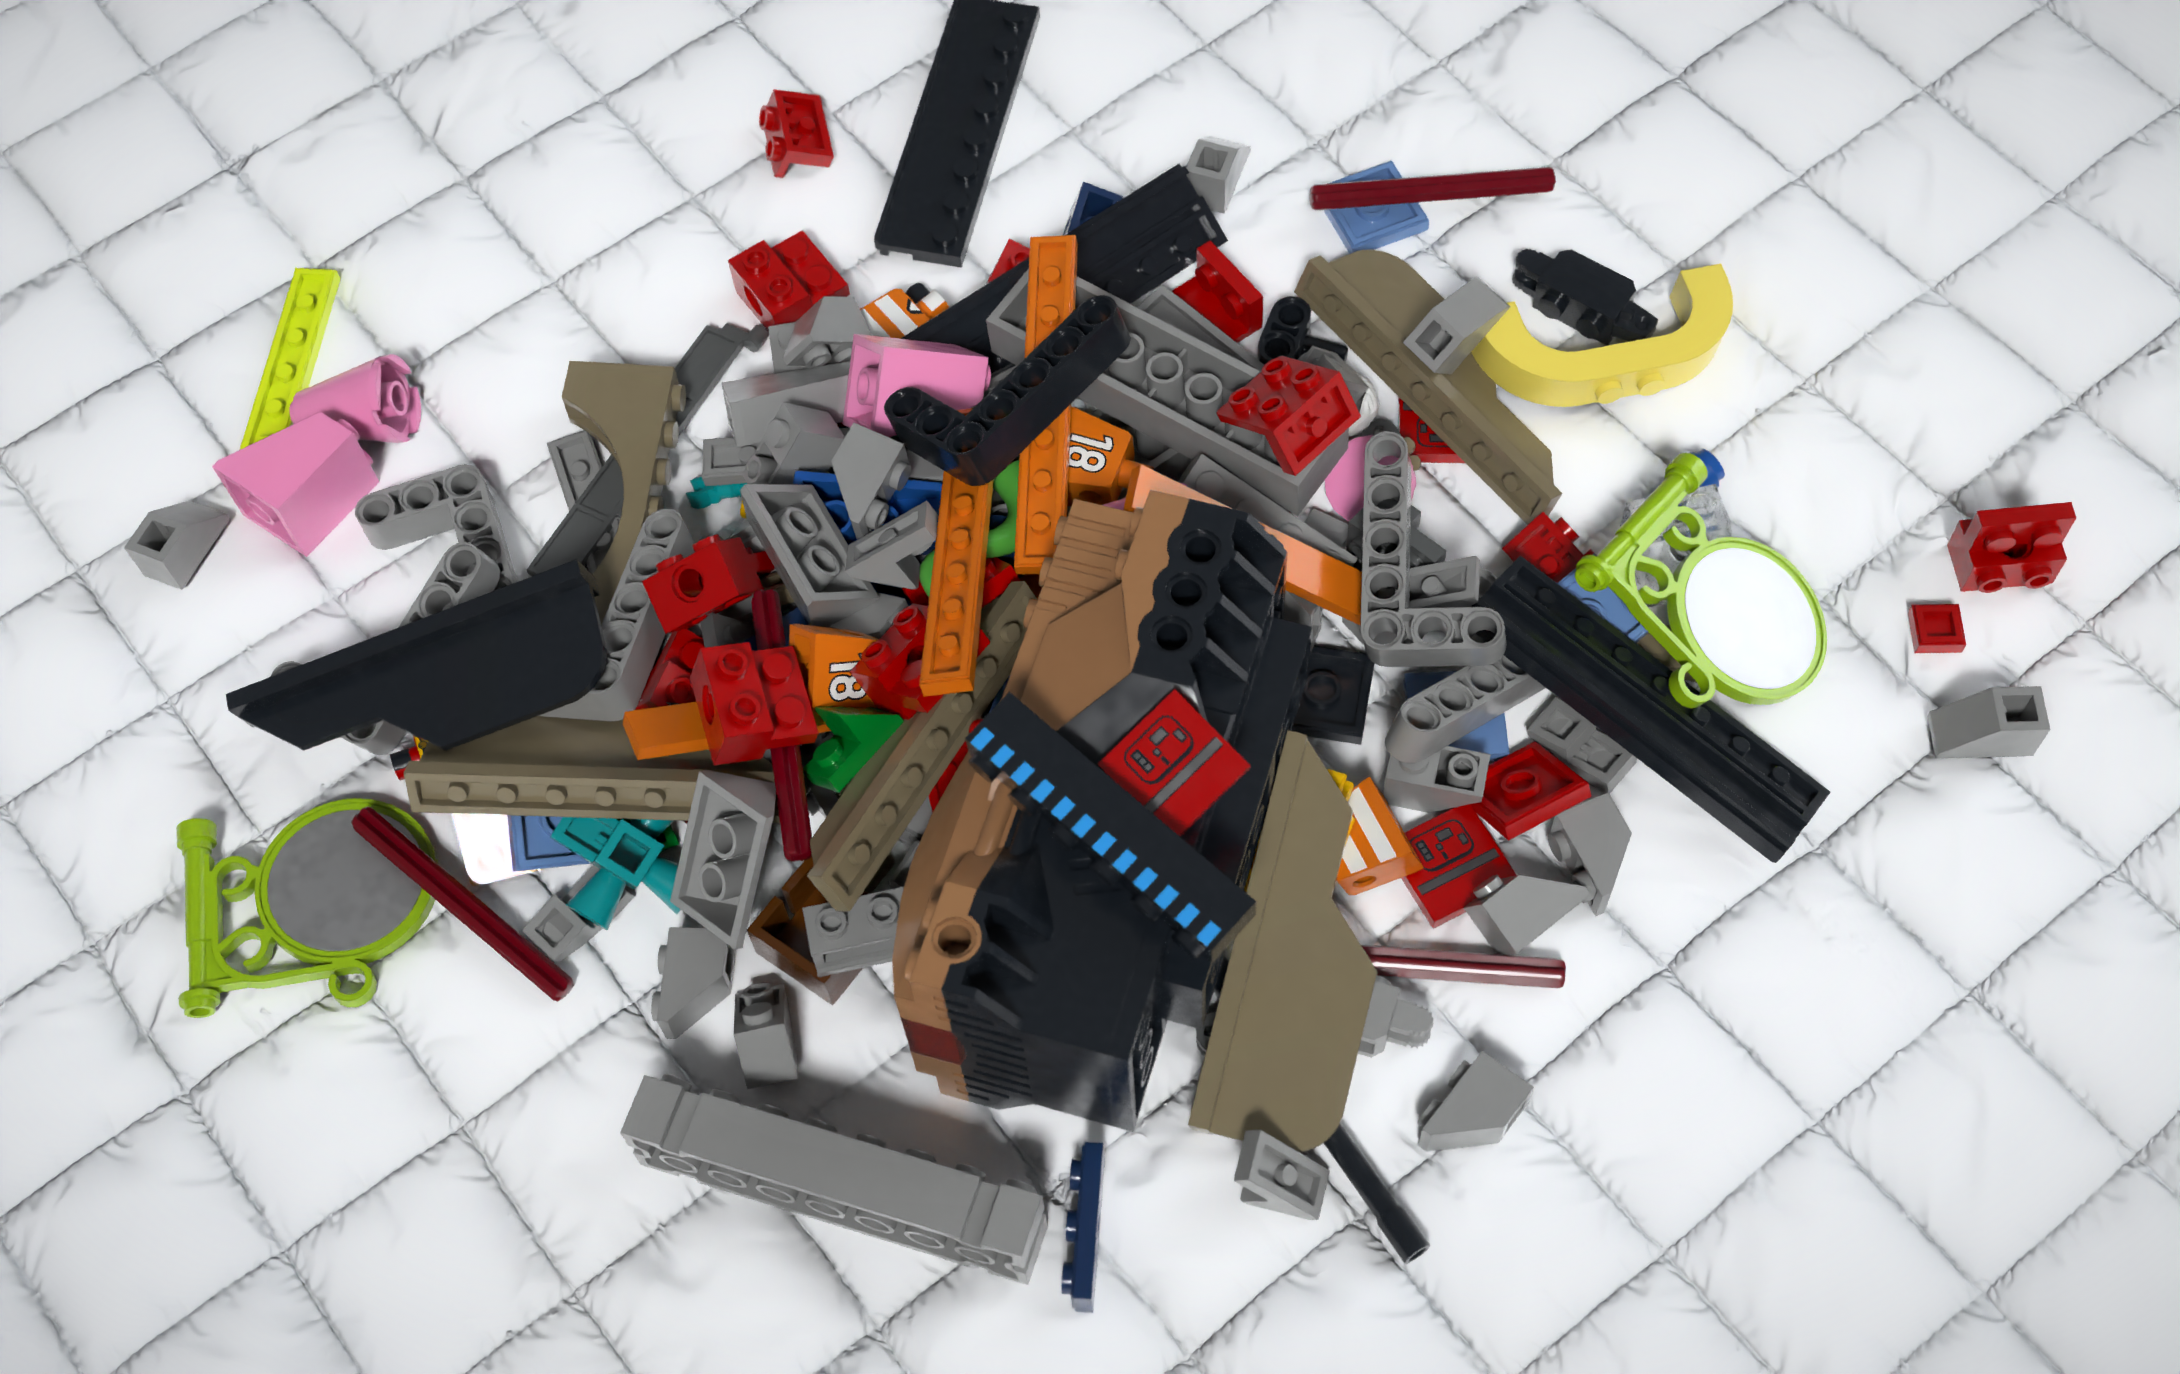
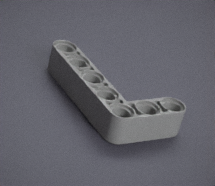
M1390 431L1377 433L1366 444L1364 461L1361 634L1367 656L1373 663L1384 667L1485 666L1494 664L1504 655L1507 645L1504 622L1498 612L1485 607L1409 608L1411 464L1407 443L1401 435ZM1386 456H1396L1399 458L1392 465L1386 466L1378 463L1380 459ZM1386 499L1398 501L1397 505L1391 509L1385 510L1376 507L1381 501ZM1389 542L1398 545L1393 552L1388 554H1381L1375 551L1383 543ZM1383 587H1393L1398 590L1395 595L1387 599H1380L1374 596ZM1481 630H1489L1496 635L1487 643H1477L1471 639L1473 634ZM1388 631L1397 635L1394 641L1389 644L1381 645L1373 642L1376 635L1381 632ZM1431 631H1441L1446 634L1445 638L1436 644L1422 641L1424 635Z
M458 465L375 491L362 497L357 502L355 517L370 544L377 549H393L455 529L458 543L467 542L473 544L498 564L500 579L494 591L518 582L493 497L481 472L472 465ZM476 562L468 568L467 575L471 574L475 569Z
M669 508L660 509L648 516L641 527L601 625L606 643L607 659L603 674L597 684L579 700L539 716L620 721L624 717V712L636 709L665 636L663 627L642 581L658 573L656 565L661 561L679 554L686 558L695 553L692 547L695 541L679 512Z
M461 542L451 546L444 553L399 627L438 613L450 602L451 608L494 591L500 579L498 564L473 544ZM476 562L475 569L466 576L468 568ZM294 661L284 662L274 669L271 676L302 664ZM380 721L376 723L374 731L368 737L367 731L370 726L341 736V738L372 754L385 755L394 750L404 736L405 731Z
M1482 567L1479 570L1480 598L1498 579L1493 573ZM1473 634L1471 637L1477 643H1487L1477 634ZM1504 655L1494 664L1466 666L1407 699L1401 705L1386 735V749L1394 758L1404 763L1414 764L1421 762L1542 691L1545 687Z

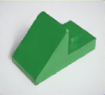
M815 707V711L834 736L815 750L813 758L803 768V773L812 784L839 793L904 723V720L899 714L874 707Z

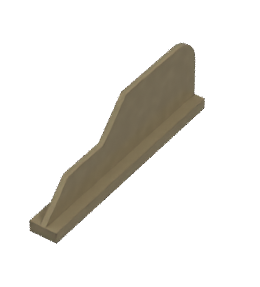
M1359 250L1331 262H1327L1321 255L1308 260L1294 293L1299 298L1305 300L1309 304L1310 309L1527 525L1543 511L1549 516L1563 494L1554 485L1552 451L1497 398L1496 383L1481 369L1474 359L1472 352L1451 375L1434 373L1403 343L1430 310L1442 302L1444 298L1409 264L1383 251Z
M1025 581L1010 582L1001 597H996L981 609L980 628L991 643L977 657L974 691L944 694L928 713L917 711L910 720L903 719L904 723L858 771L811 838L810 847L814 866L807 877L835 911H851L965 742V738L969 735L968 730L972 721L981 718L1011 674L1027 628H1024V616L1027 605L1031 598L1038 600Z
M536 716L447 751L427 743L420 761H409L404 771L411 812L688 821L699 771L711 770L775 783L772 763L764 757L762 759L714 766L710 750H702L637 760L623 727V719L620 721H598ZM776 796L772 823L780 824Z
M1287 730L1246 892L1256 901V915L1234 940L1188 1126L1192 1130L1210 1135L1216 1134L1239 1141L1244 1140L1246 1131L1262 1130L1299 1153L1321 1146L1332 1137L1342 1121L1377 977L1376 968L1332 899L1353 810L1310 744L1306 734Z

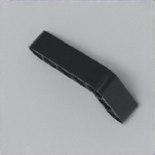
M1105 295L1094 296L1087 299L1074 310L966 416L914 387L902 388L890 395L885 402L884 411L906 449L965 484L981 486L996 478L1127 349L1131 338L1115 300Z

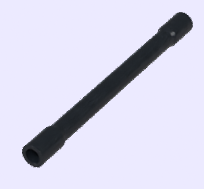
M1225 956L1214 989L1218 999H1220L1229 963ZM1340 1123L1332 1137L1323 1144L1376 1217L1379 1228L1403 1262L1408 1264L1424 1254L1431 1245L1405 1208L1396 1202Z

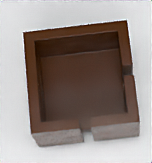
M811 856L810 859L803 861L781 888L788 908L794 914L793 918L789 919L783 901L774 896L748 927L747 933L758 955L833 1006L863 968L818 977L810 953L802 908L828 903V901L807 877L814 866Z

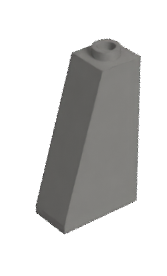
M850 361L721 382L728 424L736 446L742 447L761 442L769 423L775 418L783 402L830 413L835 423L843 422Z

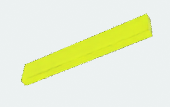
M295 268L239 450L293 425L289 413L290 404L298 391L309 387L341 280L336 270Z

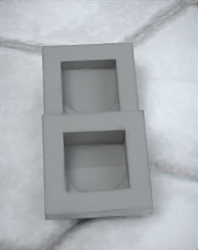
M1556 697L1527 729V734L1531 739L1539 743L1589 784L1604 793L1609 792L1610 794L1637 763L1635 756L1609 736L1596 730L1595 725Z
M594 865L590 867L563 898L554 894L522 929V932L556 964L571 955L603 929L566 906L570 899L600 870ZM624 888L613 918L635 897L626 888Z

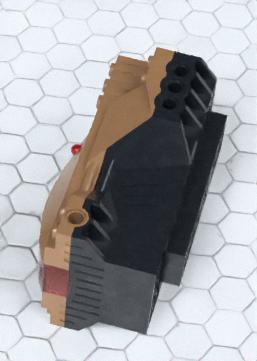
M1155 490L1149 491L1144 508L1136 507L1134 513L1074 499L1068 517L1060 516L1054 535V544L1057 545L1053 558L1046 557L1043 561L1039 575V586H1042L1038 600L1031 598L1027 605L1024 616V628H1027L1001 700L1009 692L1099 767L1097 764L1175 689L1251 765V768L1180 836L1244 890L1263 829L1287 730L1292 731L1309 675L1312 626L1284 620L1288 552L1283 548L1284 545L1273 535L1268 534L1264 530L1265 527L1250 513ZM984 718L972 721L968 733L970 734ZM968 751L930 817L912 859L900 902L892 957L893 990L916 1071L936 1076L941 1094L993 1109L1001 1110L1035 1104L1134 1132L1168 1020L1203 1030L1226 949L1213 963L1202 954L1194 959L1185 953L1171 938L1175 931L1165 922L1158 918L1152 923L1142 916L1130 903L1133 895L1118 882L1113 887L1104 883L1090 869L1089 864L1092 860L1078 847L1070 852L1061 846L1048 832L1052 825L1037 812L1032 817L1023 813L1009 799L1008 794L1011 790L999 779L996 778L990 783L980 776L968 762L972 757Z

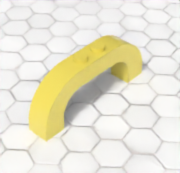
M1722 264L1680 271L1669 296L1679 319L1680 329L1662 336L1574 352L1552 349L1537 341L1526 329L1515 301L1508 302L1507 304L1510 308L1471 352L1481 369L1497 385L1519 398L1536 404L1573 407L1596 402L1608 404L1619 398L1638 394L1650 396L1661 390L1688 382L1709 365L1731 321L1733 312L1732 290Z

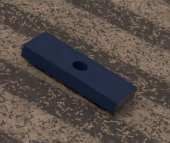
M1085 1142V1145H1082L1081 1159L1072 1158L1070 1190L1079 1191L1077 1210L1068 1209L1066 1242H1075L1073 1262H1063L1061 1293L1070 1295L1072 1308L1075 1309V1312L1094 1313L1105 1168L1104 1144L1097 1142Z

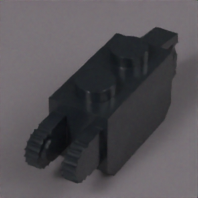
M1532 248L1521 249V252H1518L1515 260V267H1518V269H1515L1513 273L1512 283L1515 284L1514 287H1518V290L1522 289V292L1533 297L1532 307L1539 310L1546 317L1556 319L1579 331L1586 338L1595 339L1606 346L1611 343L1614 337L1630 342L1651 338L1656 331L1659 319L1634 302L1636 288L1633 280L1572 249L1560 251L1554 259L1542 252H1536V249L1532 250Z

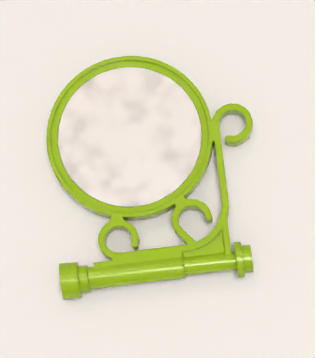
M1680 453L1665 469L1664 481L1616 531L1615 537L1597 556L1586 555L1576 564V582L1581 588L1589 592H1596L1609 587L1626 604L1636 620L1681 665V667L1672 672L1669 678V689L1674 699L1682 706L1688 708L1699 707L1713 697L1715 689L1732 699L1754 705H1771L1788 700L1807 688L1814 681L1825 660L1827 629L1819 601L1800 571L1774 549L1757 541L1740 537H1722L1708 541L1706 526L1700 514L1687 506L1678 507V504L1687 494L1695 492L1706 480L1708 475L1707 468L1697 456L1691 453ZM1677 519L1688 526L1691 538L1682 535L1675 526L1663 534V538L1672 548L1679 551H1690L1691 553L1678 564L1672 575V572L1664 563L1642 556V554L1667 526ZM1635 570L1647 572L1654 576L1658 581L1659 591L1652 590L1646 585L1638 590L1635 581ZM1667 599V612L1671 631L1646 604H1657ZM1686 672L1698 683L1700 695L1693 694L1686 687L1684 681Z
M364 798L336 800L303 813L283 828L268 846L259 867L252 865L241 856L224 858L214 866V859L211 854L212 849L217 845V825L211 820L202 818L188 819L180 822L176 826L177 848L182 850V855L184 856L185 936L189 962V990L179 995V1007L184 1009V1015L190 1018L212 1016L216 1012V1007L221 1003L220 993L245 988H273L329 978L328 987L330 993L340 1005L356 1008L366 1004L372 999L377 988L376 977L366 964L394 952L413 937L427 919L435 899L354 830L351 821L362 808L372 807L438 863L434 847L424 829L408 813L383 801ZM234 870L246 871V878L241 885L232 889L222 890L223 879L228 873ZM255 891L256 908L265 928L244 926L236 929L223 940L222 895L228 902H239L247 899ZM259 940L261 947L258 953L243 962L244 967L249 973L259 971L268 964L272 958L276 943L292 957L314 966L266 975H247L230 967L226 958L245 941ZM362 974L365 976V984L358 992L353 994L340 992L341 981L337 976Z

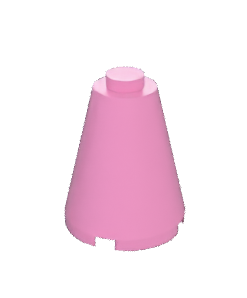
M389 354L379 356L298 391L290 404L289 413L293 424L321 412L336 422L339 419L348 422L359 433V440L404 443L411 440L408 438L409 434L417 433L421 421L420 395L417 386L409 387L405 374L412 373L405 361L397 355Z

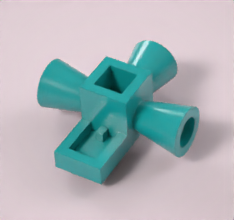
M563 817L550 838L600 869L570 899L566 906L608 931L625 886L627 885L631 889H635L642 882L677 915L681 909L671 903L670 900L678 863L659 857L658 855L664 845L656 841L657 837L674 820L631 819L630 823L623 819L618 821L614 818Z

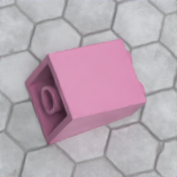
M854 334L842 424L850 428L854 422L889 438L897 435L885 414L884 405L890 395L906 387L920 389L955 410L974 407L983 399L984 392L987 391L990 385L991 370L988 365L989 357L955 344Z
M321 412L219 459L212 466L243 516L306 557L356 507L357 502L362 497L368 495L379 483L371 467L373 459L358 443L360 435L356 429L343 419H339L336 422Z

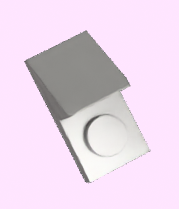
M925 501L849 544L845 572L853 579L907 589H917L919 587L920 563L914 555H919L926 551L936 540L937 512L928 501Z
M1252 1130L1245 1132L1233 1181L1243 1186L1240 1201L1248 1205L1308 1220H1319L1330 1170L1262 1130Z

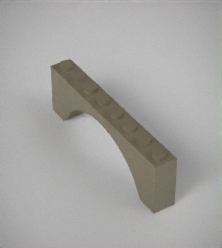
M569 361L561 395L569 420L596 438L610 452L620 467L623 477L624 500L619 526L608 552L592 574L597 581L600 594L595 597L601 625L644 521L653 512L664 509L661 493L663 485L668 486L671 480V461L668 459L670 448L677 447L679 438V427L676 422L678 411H684L686 404L685 386L679 385L675 368L672 366Z

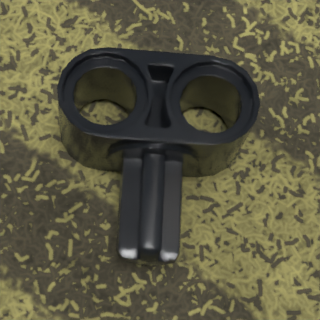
M1289 296L1278 300L1272 307L1258 342L1257 359L1264 365L1279 356L1298 360L1300 356L1314 346L1337 353L1346 363L1348 348L1341 344L1311 337V309L1309 304L1299 297Z

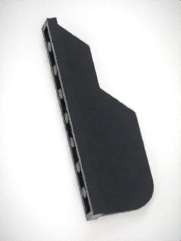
M575 559L226 694L228 711L251 727H256L303 751L380 721H384L447 751L571 704L593 689L603 674L607 659L606 643L595 597L600 595L597 581Z

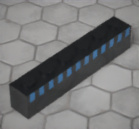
M1010 692L965 738L969 753L972 756L968 762L980 776L990 783L997 778L1011 790L1008 794L1009 799L1023 813L1032 817L1037 812L1052 826L1048 829V832L1061 846L1070 852L1078 847L1092 860L1089 864L1090 869L1110 887H1113L1117 882L1133 895L1130 899L1133 907L1152 923L1158 918L1165 922L1175 931L1171 936L1173 941L1192 958L1196 959L1202 954L1213 963L1256 915V901Z

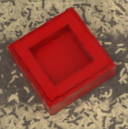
M1959 604L1911 605L1908 611V619L1914 653L1963 652L1967 644Z

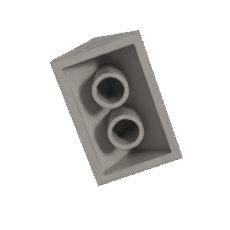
M745 484L741 488L740 493L747 520L808 625L829 627L868 607L879 599L869 581L850 578L845 572L848 544L813 485Z
M703 770L699 771L670 902L734 950L743 948L773 822L776 799L775 783Z

